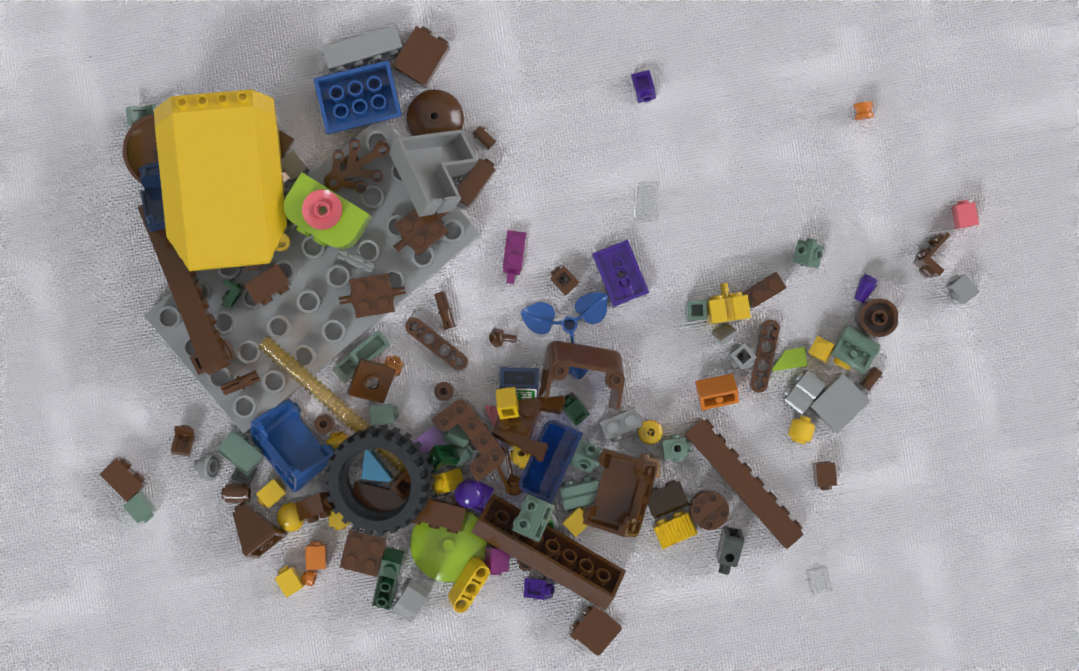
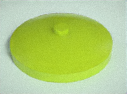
M468 511L465 528L461 532L458 531V534L447 532V528L444 527L439 529L430 528L428 523L421 522V525L416 524L412 531L410 547L412 557L419 569L432 579L442 582H456L472 558L480 557L484 560L487 541L471 533L478 517L471 511Z

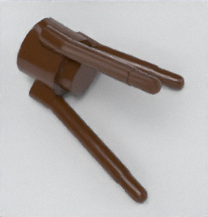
M506 451L505 455L509 472L508 480H506L500 466L497 467V470L505 486L506 493L517 496L523 492V489L527 488L526 481L529 466L525 467L522 480L519 476L513 475L509 451Z

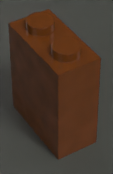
M416 26L392 66L395 70L427 88L450 48L447 45L448 41L438 36L435 38L430 35L432 32L423 26L421 28Z

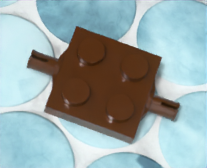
M413 209L394 224L400 232L402 239L393 247L399 252L408 245L418 256L449 233L441 219L449 212L439 214L435 212L433 215L419 217L416 209Z
M389 273L350 279V295L339 297V300H345L340 301V305L352 303L356 318L395 312L394 297L406 294L405 286L393 288L390 283Z

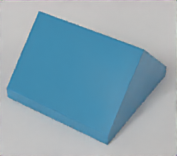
M373 448L364 451L361 479L389 482L395 477Z

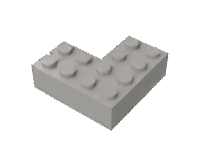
M463 130L397 138L389 152L419 217L433 215L435 212L439 214L453 211L461 200V196L451 177L469 174L478 162Z

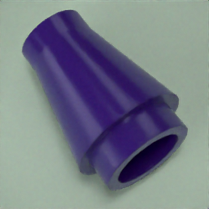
M864 273L863 277H860L854 299L864 303L878 286L876 285L878 280Z

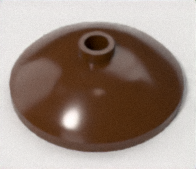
M434 89L420 93L413 99L407 111V125L412 136L462 130L464 123V114L460 103L453 95L443 90ZM433 113L438 114V118L436 120H433L431 118V115Z

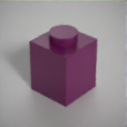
M485 546L484 562L489 568L490 574L502 575V572H509L510 555L495 546Z

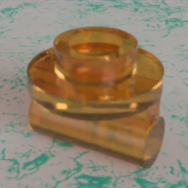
M395 355L387 356L383 363L397 369L395 375L400 376L404 365L401 358Z

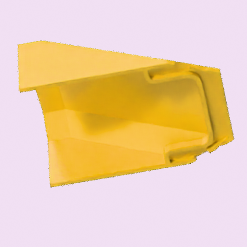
M253 89L171 96L154 109L167 239L173 245L189 271L270 263L274 256V251L279 245V240L287 228V219L284 211L285 196L279 127L274 98Z

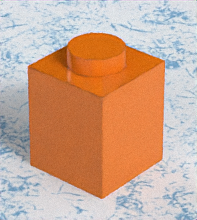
M311 541L305 547L306 570L326 569L328 567L327 544H322V541Z

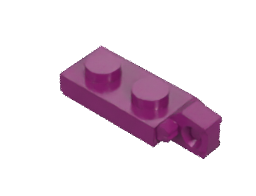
M507 230L502 267L503 273H507V284H514L515 275H520L522 270L526 232Z

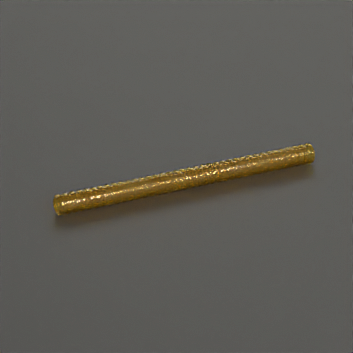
M267 336L260 343L258 349H262L263 354H267L268 358H272V362H277L278 367L281 366L282 370H286L287 375L290 374L292 379H296V383L299 382L301 387H305V391L308 390L310 395H314L313 398H318V402H322L324 407L327 406V410H331L333 415L336 414V418H340L342 423L345 422V426H349L351 431L357 432L372 426L371 424L368 425L366 420L363 421V417H359L357 412L354 413V409H350L348 404L345 405V401H340L339 396L336 397L334 392L331 393L330 388L327 389L325 384L322 385L321 380L318 381L316 376L313 377L312 372L309 373L307 368L304 369L303 364H298V360L295 361L293 356L290 357L289 352L286 353L284 348L281 349L280 344L277 345L275 340L272 341L271 336ZM372 448L377 450V454H381L382 458H386V462H390V465L395 466V469L399 470V472L406 468L403 462L393 453L380 448ZM434 484L431 486L433 490L432 495L436 492Z

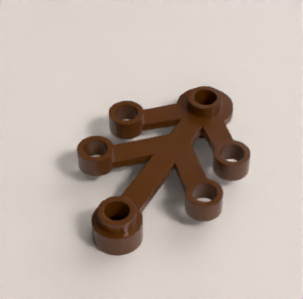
M351 139L348 144L350 149L347 165L341 172H339L340 162L344 160V152L340 149L334 150L332 153V169L324 177V186L331 191H337L344 187L355 189L358 193H364L367 190L365 181L358 180L355 182L346 180V178L353 175L371 178L374 182L382 181L383 174L379 169L367 170L361 168L378 156L385 157L389 154L390 147L385 140L376 141L374 150L356 161L357 151L360 150L361 144L358 139ZM353 142L358 143L356 148L351 147ZM380 147L386 148L384 152L378 151ZM337 153L342 154V157L337 159L335 158V155ZM379 173L380 177L374 178V174ZM334 179L337 181V183L335 185L330 184V181ZM363 184L364 188L358 189L357 186Z

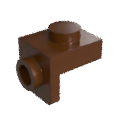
M187 425L175 426L171 454L190 457L196 437L195 431Z

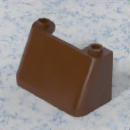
M603 448V452L600 453L598 459L600 466L604 468L594 505L585 508L583 512V524L622 537H637L641 530L657 473V463Z

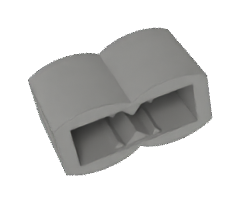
M809 370L800 371L794 379L796 381L792 387L788 386L782 394L784 396L782 400L799 414H803L826 385Z

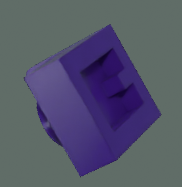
M650 70L631 74L637 103L656 99L655 86Z
M526 577L523 597L540 600L552 598L555 592L554 580Z

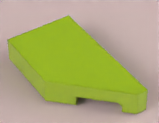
M805 347L784 350L778 361L771 368L772 372L808 366Z

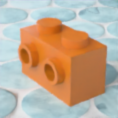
M733 373L695 381L696 394L701 410L739 403L738 388Z

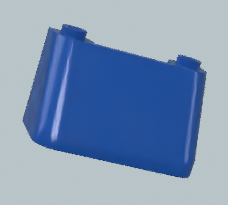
M288 398L275 408L270 409L251 421L250 435L254 444L262 450L264 457L287 486L296 493L328 466V459L333 456L334 449L331 445L325 443L321 445L301 421L299 405L296 402L293 403Z

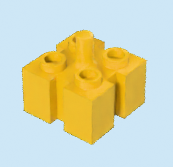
M728 283L720 284L722 295L709 297L710 301H707L708 324L751 318L748 295H742V292L729 294Z

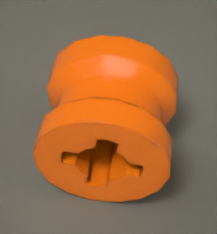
M873 102L853 104L856 110L855 120L874 118V113L871 109Z

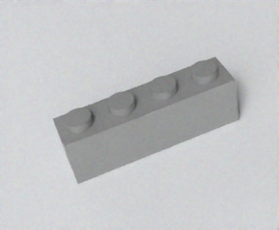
M396 25L322 47L330 72L334 71V73L345 71V68L353 66V68L363 66V62L380 61L386 55L390 57L397 56L403 48Z

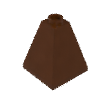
M240 503L234 508L235 512L232 514L245 557L258 559L287 536L285 531L250 505Z

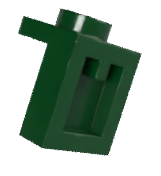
M231 278L230 281L224 279L222 282L232 288L230 291L227 290L222 297L223 303L221 304L229 310H232L244 291L240 288L241 284Z
M573 392L565 395L566 401L562 410L571 422L577 426L591 414Z
M451 444L433 446L428 453L429 457L426 459L428 464L433 465L432 472H437L442 465H454L460 461L454 446Z

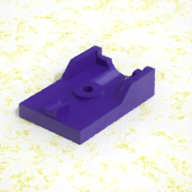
M628 239L592 253L613 308L649 294ZM622 271L623 276H618V272Z

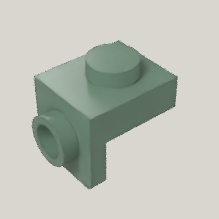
M156 105L126 107L128 127H131L142 117L153 114Z

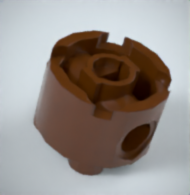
M702 490L696 493L691 498L689 505V514L692 520L705 530H715L721 527L727 521L730 514L726 499L718 492L712 490Z

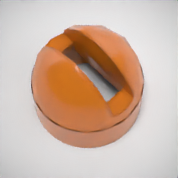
M305 571L301 577L303 584L313 587L317 572Z

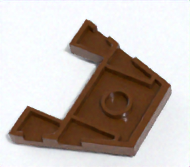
M565 396L549 397V399L543 397L519 399V417L500 420L498 416L492 430L493 436L512 447H518L523 453L530 454L536 460L542 462L548 448L547 443L530 440L541 411L561 414L566 401Z

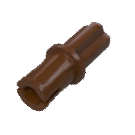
M444 291L435 293L434 296L439 309L437 313L441 316L444 330L456 327L451 313L452 308L449 306L446 293Z
M254 370L243 376L238 375L236 379L222 384L221 390L224 395H228L240 389L245 390V387L261 380L257 371Z

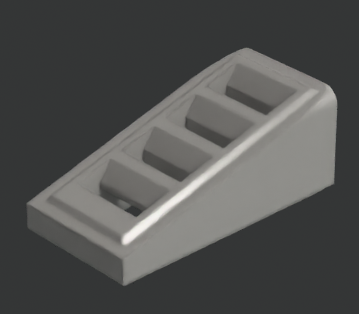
M728 323L722 324L711 332L718 345L726 344L739 334Z

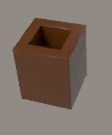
M835 462L813 463L816 487H820L821 490H830L832 486H837Z

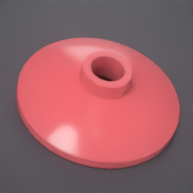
M316 190L305 198L302 205V214L305 221L311 227L326 230L339 222L342 216V204L333 192ZM321 207H326L327 211L325 214L320 213Z

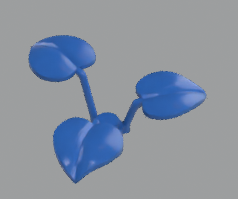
M592 292L581 296L575 303V311L580 316L576 318L566 317L563 321H552L555 318V311L551 305L545 302H538L522 309L521 315L526 326L536 334L549 333L551 324L562 325L563 331L570 334L571 343L575 344L573 333L577 329V321L584 318V321L588 324L600 323L606 316L608 295L601 292ZM570 366L568 373L577 379H581L589 369Z

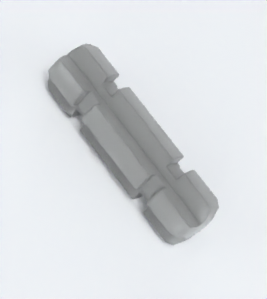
M341 249L337 255L338 259L346 260L347 263L360 269L363 268L368 273H372L375 267L374 263L366 262L365 259L352 253L349 254L344 249Z

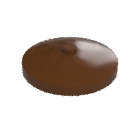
M154 113L146 115L135 122L127 132L123 143L124 162L130 174L139 183H141L139 180L141 173L138 168L145 164L159 162Z

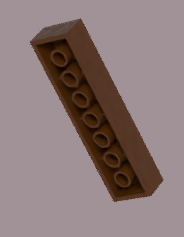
M492 494L471 533L606 610L614 599L626 570L546 525L539 542L513 531V522L519 516L521 509Z

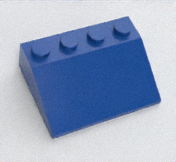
M389 60L313 78L327 135L402 117Z

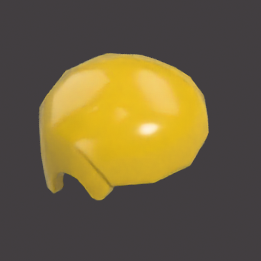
M294 502L285 503L278 510L277 523L283 531L295 532L304 525L305 521H299Z

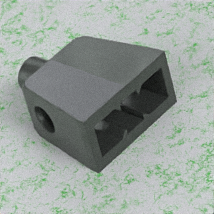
M727 526L722 527L716 554L717 561L720 564L719 573L729 575L731 567L738 566L745 541L742 530Z

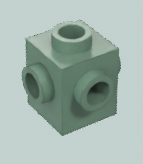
M806 238V241L798 240L792 262L801 266L818 269L823 256L824 246L817 244L818 241L811 238Z
M680 434L669 435V439L661 440L663 458L665 460L672 459V462L684 461V457H688V452H691L689 440L686 441L685 437H680ZM675 445H679V449L677 451H674Z
M580 439L570 465L591 473L594 466L598 468L600 464L598 459L601 448Z

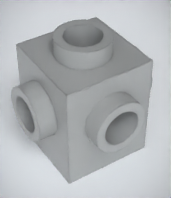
M737 342L729 349L731 352L728 354L730 358L728 362L734 369L738 367L739 370H747L755 364L754 360L757 357L754 353L756 351L749 343L746 345V343L739 344ZM740 352L744 354L742 360H739L737 357Z

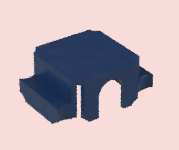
M159 162L145 164L138 168L141 173L139 180L144 188V191L140 190L145 224L149 232L166 229Z

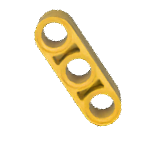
M474 557L468 562L448 593V601L457 613L467 611L490 575L489 568L480 557Z

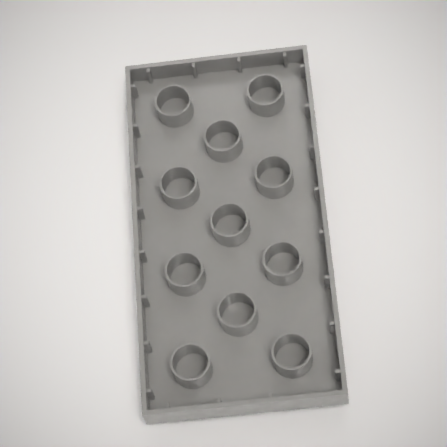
M385 121L370 124L355 137L361 144L360 150L357 151L358 158L360 159L374 150V144L378 140H385L388 142L389 147H392L398 136ZM353 142L351 144V147L356 148L358 146L357 142ZM348 144L341 149L344 152V157L349 154L350 148ZM380 147L378 151L384 152L386 148ZM337 153L335 155V158L337 159L342 157V154ZM390 154L385 157L378 156L361 168L367 170L379 169L383 174L382 181L374 182L371 178L353 175L346 178V180L355 182L358 180L365 181L367 190L364 193H358L355 189L344 187L333 191L373 217L358 242L351 248L344 249L349 254L352 253L365 259L366 262L374 263L375 267L372 273L364 271L363 268L355 267L347 263L346 260L338 259L337 255L340 249H335L328 244L326 247L318 244L313 240L315 236L310 234L308 237L296 230L297 225L292 223L286 216L287 228L284 233L290 238V246L285 251L275 250L271 262L264 264L260 267L259 271H254L253 269L247 271L244 269V266L197 270V275L194 276L203 288L202 296L206 297L209 302V313H212L216 319V330L221 332L223 340L230 341L237 355V358L229 361L231 365L211 375L207 373L204 375L197 374L189 358L195 355V350L172 292L144 315L243 434L251 430V421L288 399L388 314L356 318L352 303L340 305V301L345 300H339V297L350 295V279L389 273L390 283L393 288L405 286L406 294L394 297V307L396 308L481 236L456 206L453 211L441 218L443 225L449 231L448 234L419 256L408 245L397 252L393 245L402 238L394 224L415 209ZM333 157L309 177L324 186L323 180L325 175L331 172ZM343 161L340 162L339 172L346 168ZM376 173L373 177L379 178L380 174ZM334 179L330 181V184L335 185L337 183V181ZM359 184V185L357 186V188H358V189H363V188H364V185H363V184ZM280 264L292 283L289 286L290 290L281 296L279 293L273 296V301L266 306L262 304L256 305L244 284L272 266ZM232 278L241 284L240 288L244 291L232 310H229L221 304L223 303L222 297L227 290L230 291L232 288L222 282L224 279L230 281ZM254 370L257 371L260 382L245 387V390L240 389L228 395L223 394L221 390L222 384L236 379L238 375L243 376Z

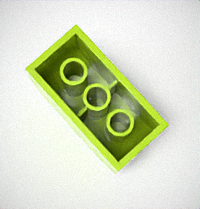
M301 172L284 201V211L287 218L297 225L296 230L308 237L310 234L315 236L313 240L324 247L328 244L335 249L341 250L354 246L373 217L334 193L342 204V216L339 222L326 230L311 227L305 221L302 214V205L305 198L316 190H331ZM321 207L320 213L325 214L327 211L326 207Z

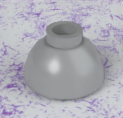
M211 453L203 455L199 460H196L193 467L202 478L213 480L219 472L220 465L218 457Z

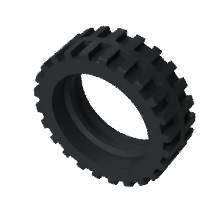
M381 425L379 428L369 426L365 430L361 429L355 432L336 447L333 451V456L328 459L327 464L329 468L324 472V477H328V481L324 483V490H329L330 495L326 498L328 503L333 501L335 508L332 510L334 513L340 512L344 517L341 520L346 524L349 521L354 524L352 529L358 531L360 528L365 529V534L371 535L374 531H377L379 536L384 535L387 531H390L392 534L400 528L404 529L427 506L428 499L432 496L433 490L431 486L434 484V477H431L430 472L433 470V465L428 464L426 461L429 457L427 451L422 453L419 449L422 444L419 441L414 443L410 440L412 435L408 432L405 435L400 434V428L397 427L389 430L387 425ZM371 448L384 449L396 455L403 462L410 476L411 489L406 501L401 506L387 512L378 511L366 506L356 497L351 488L348 474L351 462L362 451Z

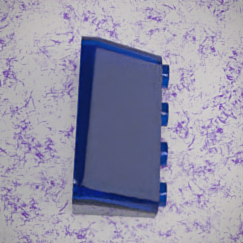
M556 420L547 421L537 439L539 442L547 443L548 448L544 459L540 462L530 455L519 479L520 489L529 495L552 504L583 432Z

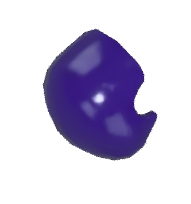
M466 479L457 485L454 496L456 502L461 507L474 509L482 503L484 493L482 486L476 480Z

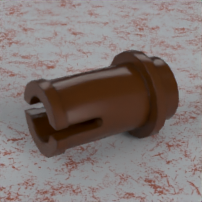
M480 125L472 134L475 139L477 138L489 150L497 141L485 131V127Z
M875 366L869 369L870 372L860 383L868 391L871 390L879 378L882 379L881 375L883 372Z

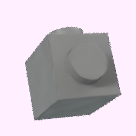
M956 274L949 280L950 284L946 286L949 290L947 292L954 301L957 300L959 304H966L980 292L966 274L960 276Z

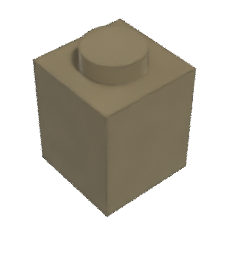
M293 150L281 159L282 168L292 181L296 182L301 172L308 176L307 172L309 169Z

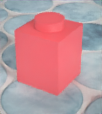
M968 200L958 201L956 206L951 207L955 229L979 225L975 202L969 203Z

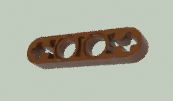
M417 318L407 320L405 328L411 336L456 370L466 368L468 359L462 352ZM417 321V327L421 330L423 327L426 328L420 338L417 337L418 331H410V322L415 323ZM428 332L432 333L435 337L434 342L431 344H427L424 341V335ZM443 344L448 345L450 348V352L445 356L439 353V347ZM453 350L457 352L454 356L464 358L463 366H455L456 361L452 358L450 362L447 360L452 355Z
M769 319L764 321L760 330L755 354L757 358L754 360L755 364L753 365L750 378V388L757 393L764 392L768 387L780 326L775 320ZM770 323H773L772 326L775 327V331H771L770 337L774 336V340L763 338V335L768 336V329H765V327L770 325ZM765 341L770 342L772 345L769 352H764L761 348L762 343ZM760 360H765L768 364L765 371H760L757 367ZM756 372L766 374V378L761 377V383H764V385L759 387V390L754 385V381L759 379V376H755Z

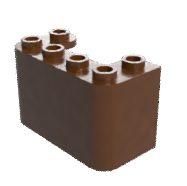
M456 400L431 419L434 425L441 431H448L459 424L481 453L470 466V472L477 482L504 462L506 456L505 449L497 438L493 436L491 430L468 400Z

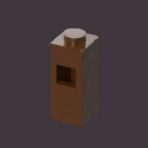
M480 158L457 189L461 196L460 202L470 208L496 172L495 164L489 159L485 158L483 160Z

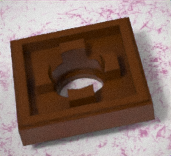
M360 358L347 394L384 404L397 369L393 366ZM370 378L379 379L375 388L367 387L366 383Z

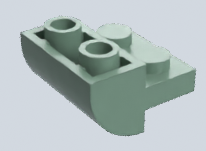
M847 324L836 340L837 343L831 354L864 374L867 372L873 358L878 354L881 345Z

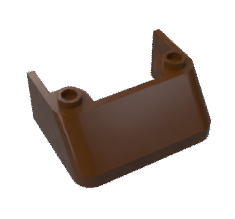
M552 341L547 345L538 396L549 399L552 379H565L570 366L606 372L605 383L611 389L608 407L620 410L625 378L622 357L619 352L562 341Z

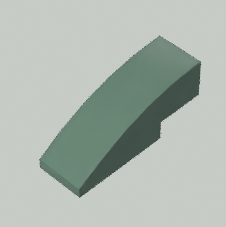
M378 330L336 364L332 371L345 384L353 377L360 358L373 361L391 344Z

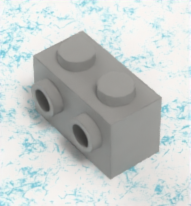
M635 407L599 421L606 440L610 439L611 442L621 439V435L624 433L634 434L638 432L639 427L643 426Z

